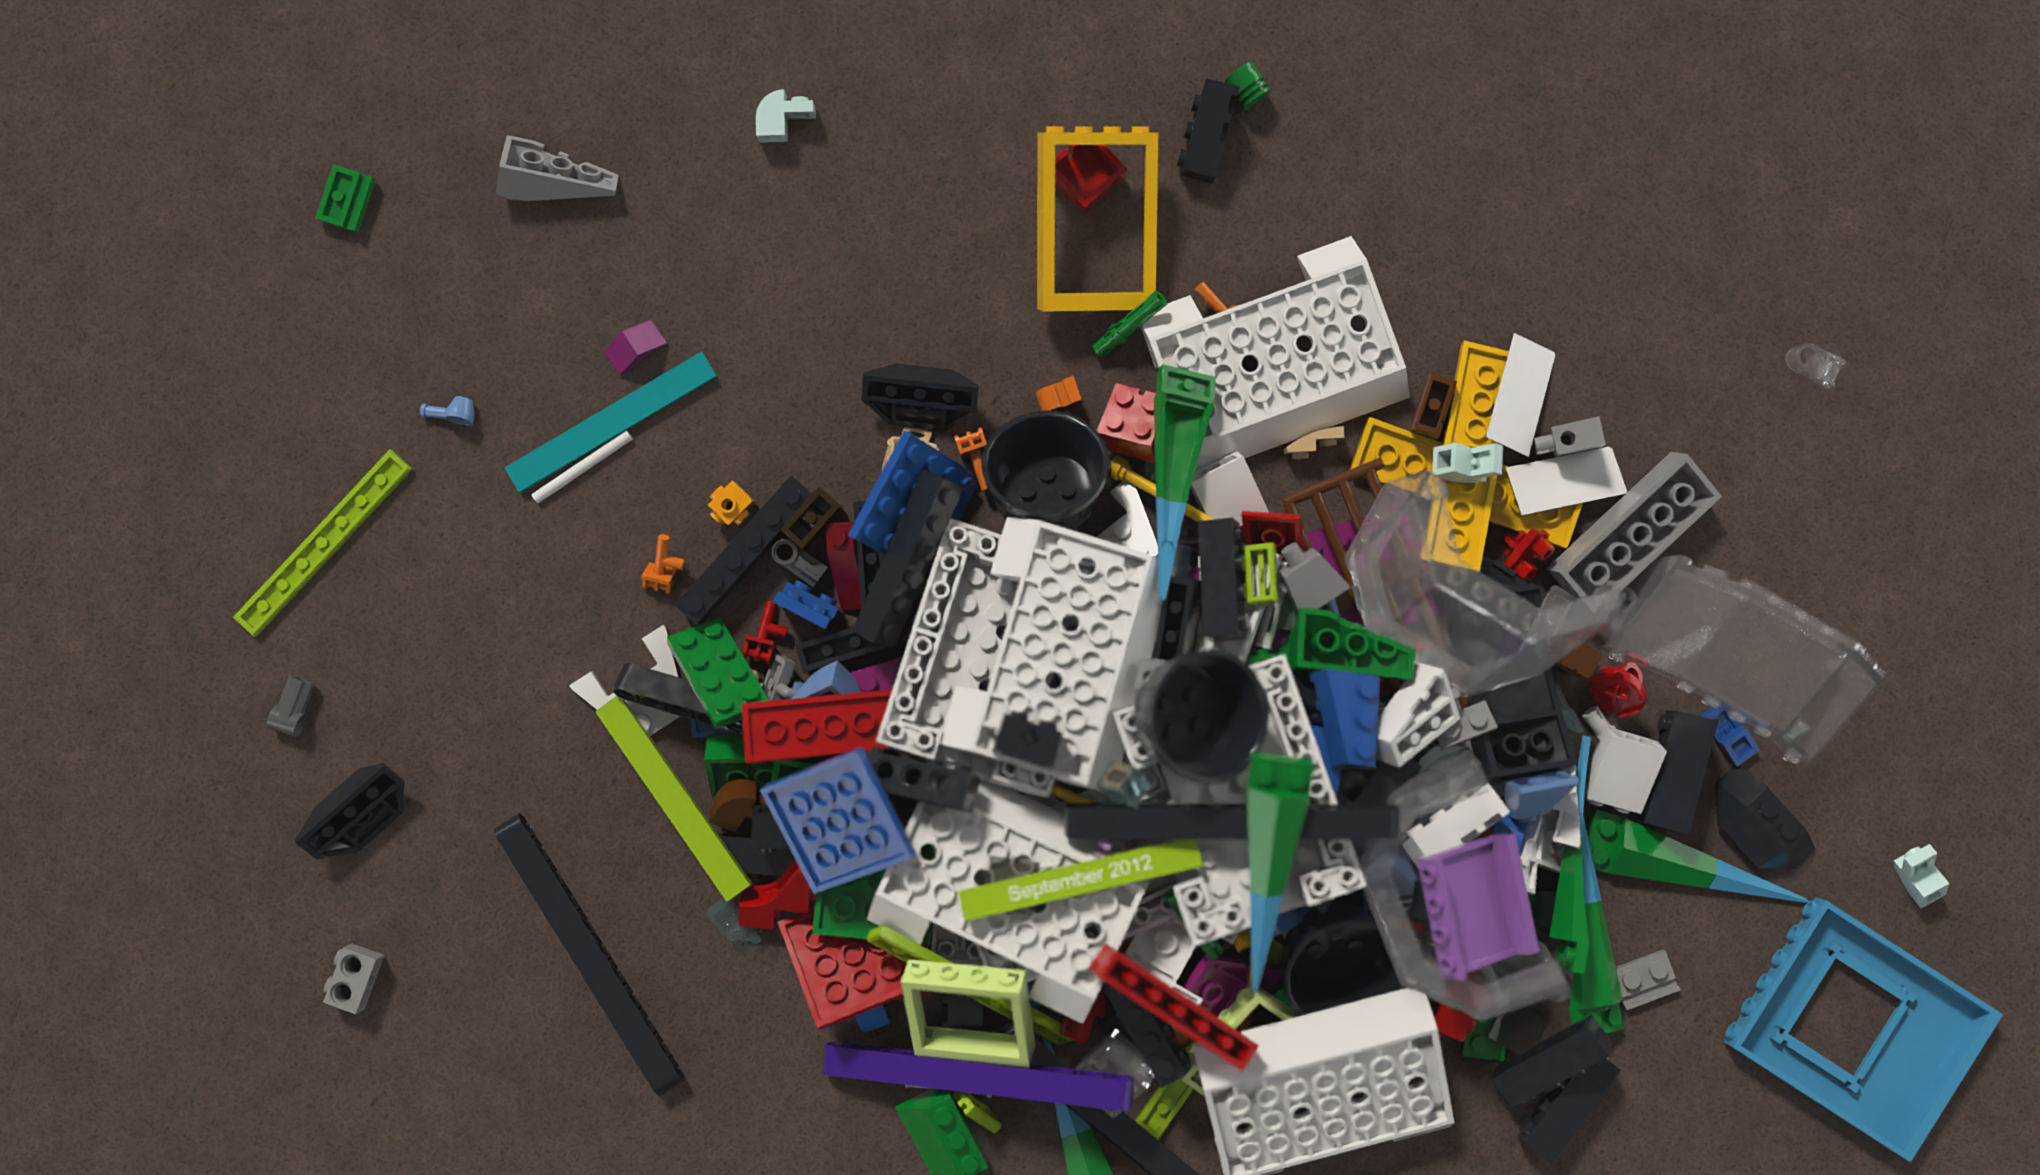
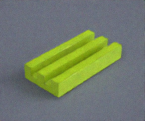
M1265 543L1245 546L1247 603L1250 606L1258 603H1279L1276 544ZM1265 550H1268L1270 595H1267ZM1254 551L1258 552L1260 596L1257 597L1255 596Z
M955 1091L952 1094L968 1117L995 1134L1002 1127L989 1106L968 1092Z

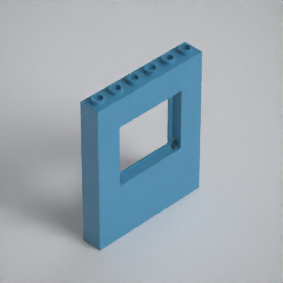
M1815 897L1814 900H1810L1802 910L1804 916L1798 925L1792 926L1788 931V941L1783 949L1777 950L1771 960L1773 965L1768 973L1762 974L1756 983L1757 990L1752 998H1747L1742 1004V1014L1737 1022L1731 1023L1727 1028L1724 1043L1892 1152L1911 1162L2003 1014L1827 900ZM1830 951L1834 952L1832 956L1828 955ZM1835 959H1838L1900 999V1002L1854 1075H1851L1788 1034ZM1781 1029H1784V1032L1781 1035L1779 1031Z

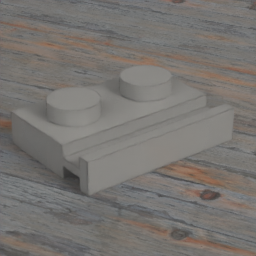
M1663 949L1616 967L1623 997L1622 1004L1625 1010L1680 991L1667 953Z

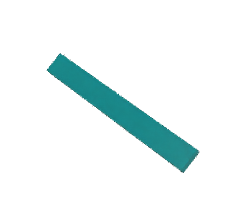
M700 352L506 466L505 470L518 492L522 493L614 439L624 431L631 429L717 378V375L704 353Z

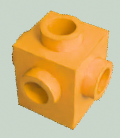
M732 480L725 488L720 486L711 494L710 498L712 501L708 506L713 510L710 515L721 526L726 523L733 527L735 524L740 526L750 516L748 511L756 502ZM733 502V507L728 510V503Z

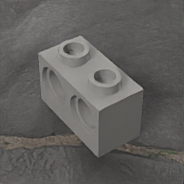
M353 943L340 949L333 962V965L336 966L334 974L328 978L323 992L326 993L323 1003L353 1014L365 1010L384 955ZM353 957L360 960V971L352 966ZM343 984L351 989L350 998L342 993Z

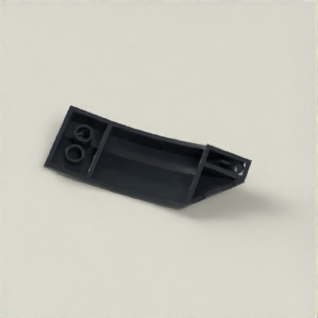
M1484 554L1479 573L1474 574L1444 567V580L1453 662L1455 667L1464 664L1469 673L1467 676L1460 677L1465 689L1464 693L1467 694L1469 699V705L1464 708L1485 700L1497 725L1496 730L1470 740L1482 786L1487 783L1493 786L1502 784L1503 780L1569 768L1577 765L1560 707L1549 659L1539 593L1541 588L1532 582L1528 584L1516 576L1514 570L1497 559L1495 561L1491 560Z

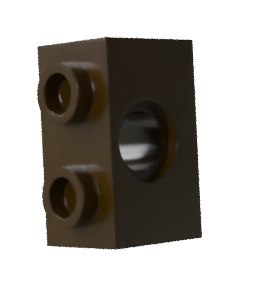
M818 487L780 530L801 549L806 551L826 529V524L831 523L844 508L821 487Z

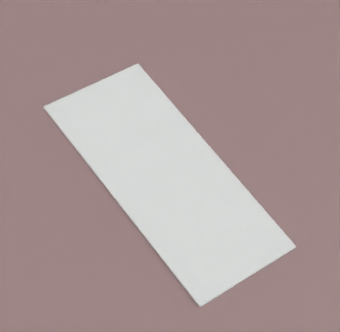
M1514 333L1488 428L1487 438L1529 457L1555 358L1553 351Z
M1610 447L1506 467L1521 515L1627 493L1614 452Z

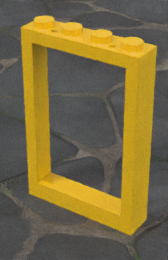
M1046 126V133H1037L1038 310L1043 312L1133 310L1156 290L1158 133H1149V127H1132V133H1121V127H1103V133H1092L1091 126H1075V133H1064V126ZM1055 145H1145L1143 292L1054 293Z

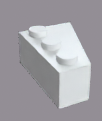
M1419 662L1414 668L1413 680H1406L1377 718V760L1400 767L1460 719L1444 669Z
M1489 783L1468 797L1466 794L1460 796L1451 803L1452 808L1447 812L1444 809L1436 812L1429 818L1431 823L1425 827L1420 823L1407 832L1410 838L1402 846L1418 868L1417 859L1471 842L1510 812Z

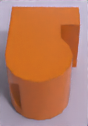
M1074 376L1035 392L1041 411L1062 410L1079 404L1082 401Z

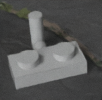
M778 653L773 654L762 687L770 701L791 699L798 691L788 687L789 682L794 677L796 663L785 655Z
M1451 687L1460 719L1436 738L1441 751L1497 729L1495 720L1485 700L1462 709L1458 701L1460 692L1456 687Z

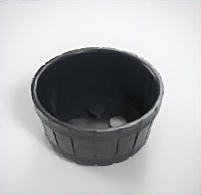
M1036 411L1017 416L1008 423L1006 422L988 440L981 459L983 478L1004 519L1012 517L1039 520L1065 529L1074 530L1091 516L1098 504L1100 492L1106 481L1109 459L1103 439H1101L1100 434L1090 424L1088 425L1084 420L1063 412Z
M1218 649L1189 652L1158 666L1143 682L1134 706L1136 733L1147 754L1175 775L1199 784L1223 783L1243 773L1249 767L1252 752H1260L1268 730V702H1266V693L1261 681L1258 680V676L1241 658Z
M1335 901L1330 903L1322 915L1317 914L1311 909L1305 913V920L1287 933L1282 950L1284 963L1283 983L1287 1000L1298 1016L1407 988L1409 985L1411 963L1406 947L1389 926L1382 923L1372 911L1363 906L1350 902Z

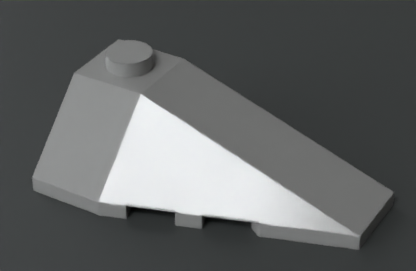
M507 135L498 170L497 196L521 201L615 196L619 175L588 162L581 163L580 165L574 164L568 159L569 155L560 151L558 156L543 151L545 145L542 143Z

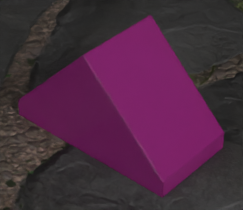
M652 320L622 331L604 353L621 376L668 343Z

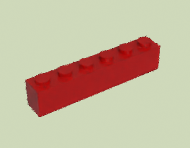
M1104 943L1089 966V969L1098 977L1241 1071H1244L1259 1047L1250 1038L1107 943Z

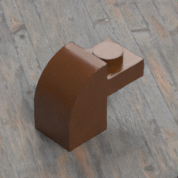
M738 779L723 785L710 803L709 823L736 832L746 816L752 818L754 805L767 806L762 793L756 791V781Z

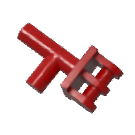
M766 601L757 636H745V644L742 651L745 659L751 657L756 662L764 660L766 661L765 664L770 665L776 645L774 641L768 640L769 634L783 638L787 637L789 627L772 623L777 607L776 603ZM750 645L756 646V650L751 649ZM762 648L768 649V653L763 652Z

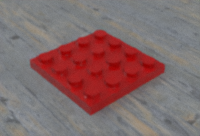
M815 907L809 909V913H799L778 922L818 1031L904 996L901 981L908 963L875 946L866 939L812 934Z

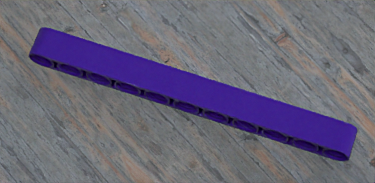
M828 1042L825 1044L823 1073L830 1076L1127 1111L1133 1107L1134 1077L1129 1075L1030 1064L1028 1068L916 1056L914 1050L842 1042V1045H837V1042Z

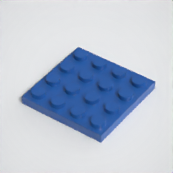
M903 431L848 536L885 555L922 469L964 487L951 516V519L959 521L979 485L977 476L913 434ZM937 551L925 576V578L927 579L930 576L937 555Z
M862 747L766 784L760 789L813 894L910 860L916 854Z

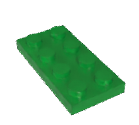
M720 617L667 637V644L715 729L743 719L742 703L770 701Z

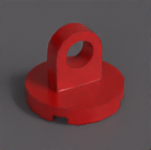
M1627 662L1617 667H1603L1590 680L1589 694L1594 703L1607 713L1610 711L1616 713V717L1633 718L1640 714L1647 702V691L1643 686L1642 672L1633 662Z

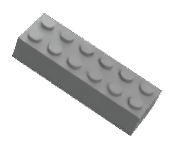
M1670 452L1546 569L1580 610L1596 615L1722 496L1688 454Z

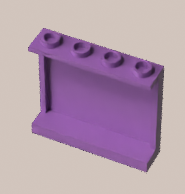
M1492 834L1417 859L1442 979L1466 980V973L1516 954L1532 955L1539 952L1515 834Z

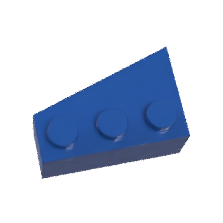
M1332 669L1309 673L1310 681L1314 682L1317 693L1316 707L1317 710L1321 711L1324 728H1322L1330 766L1351 769L1375 767L1379 677Z

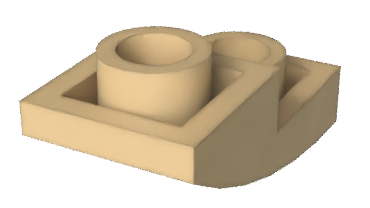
M1344 426L1327 428L1303 436L1284 449V455H1291L1292 460L1308 459L1309 454L1316 451V442H1319L1320 447L1336 446L1337 441L1344 438Z

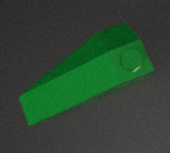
M1299 608L1289 643L1288 665L1290 671L1309 674L1319 670L1332 669L1377 676L1380 679L1413 680L1414 649L1383 635L1379 636L1364 629L1362 625L1353 624L1338 617V614L1331 611Z

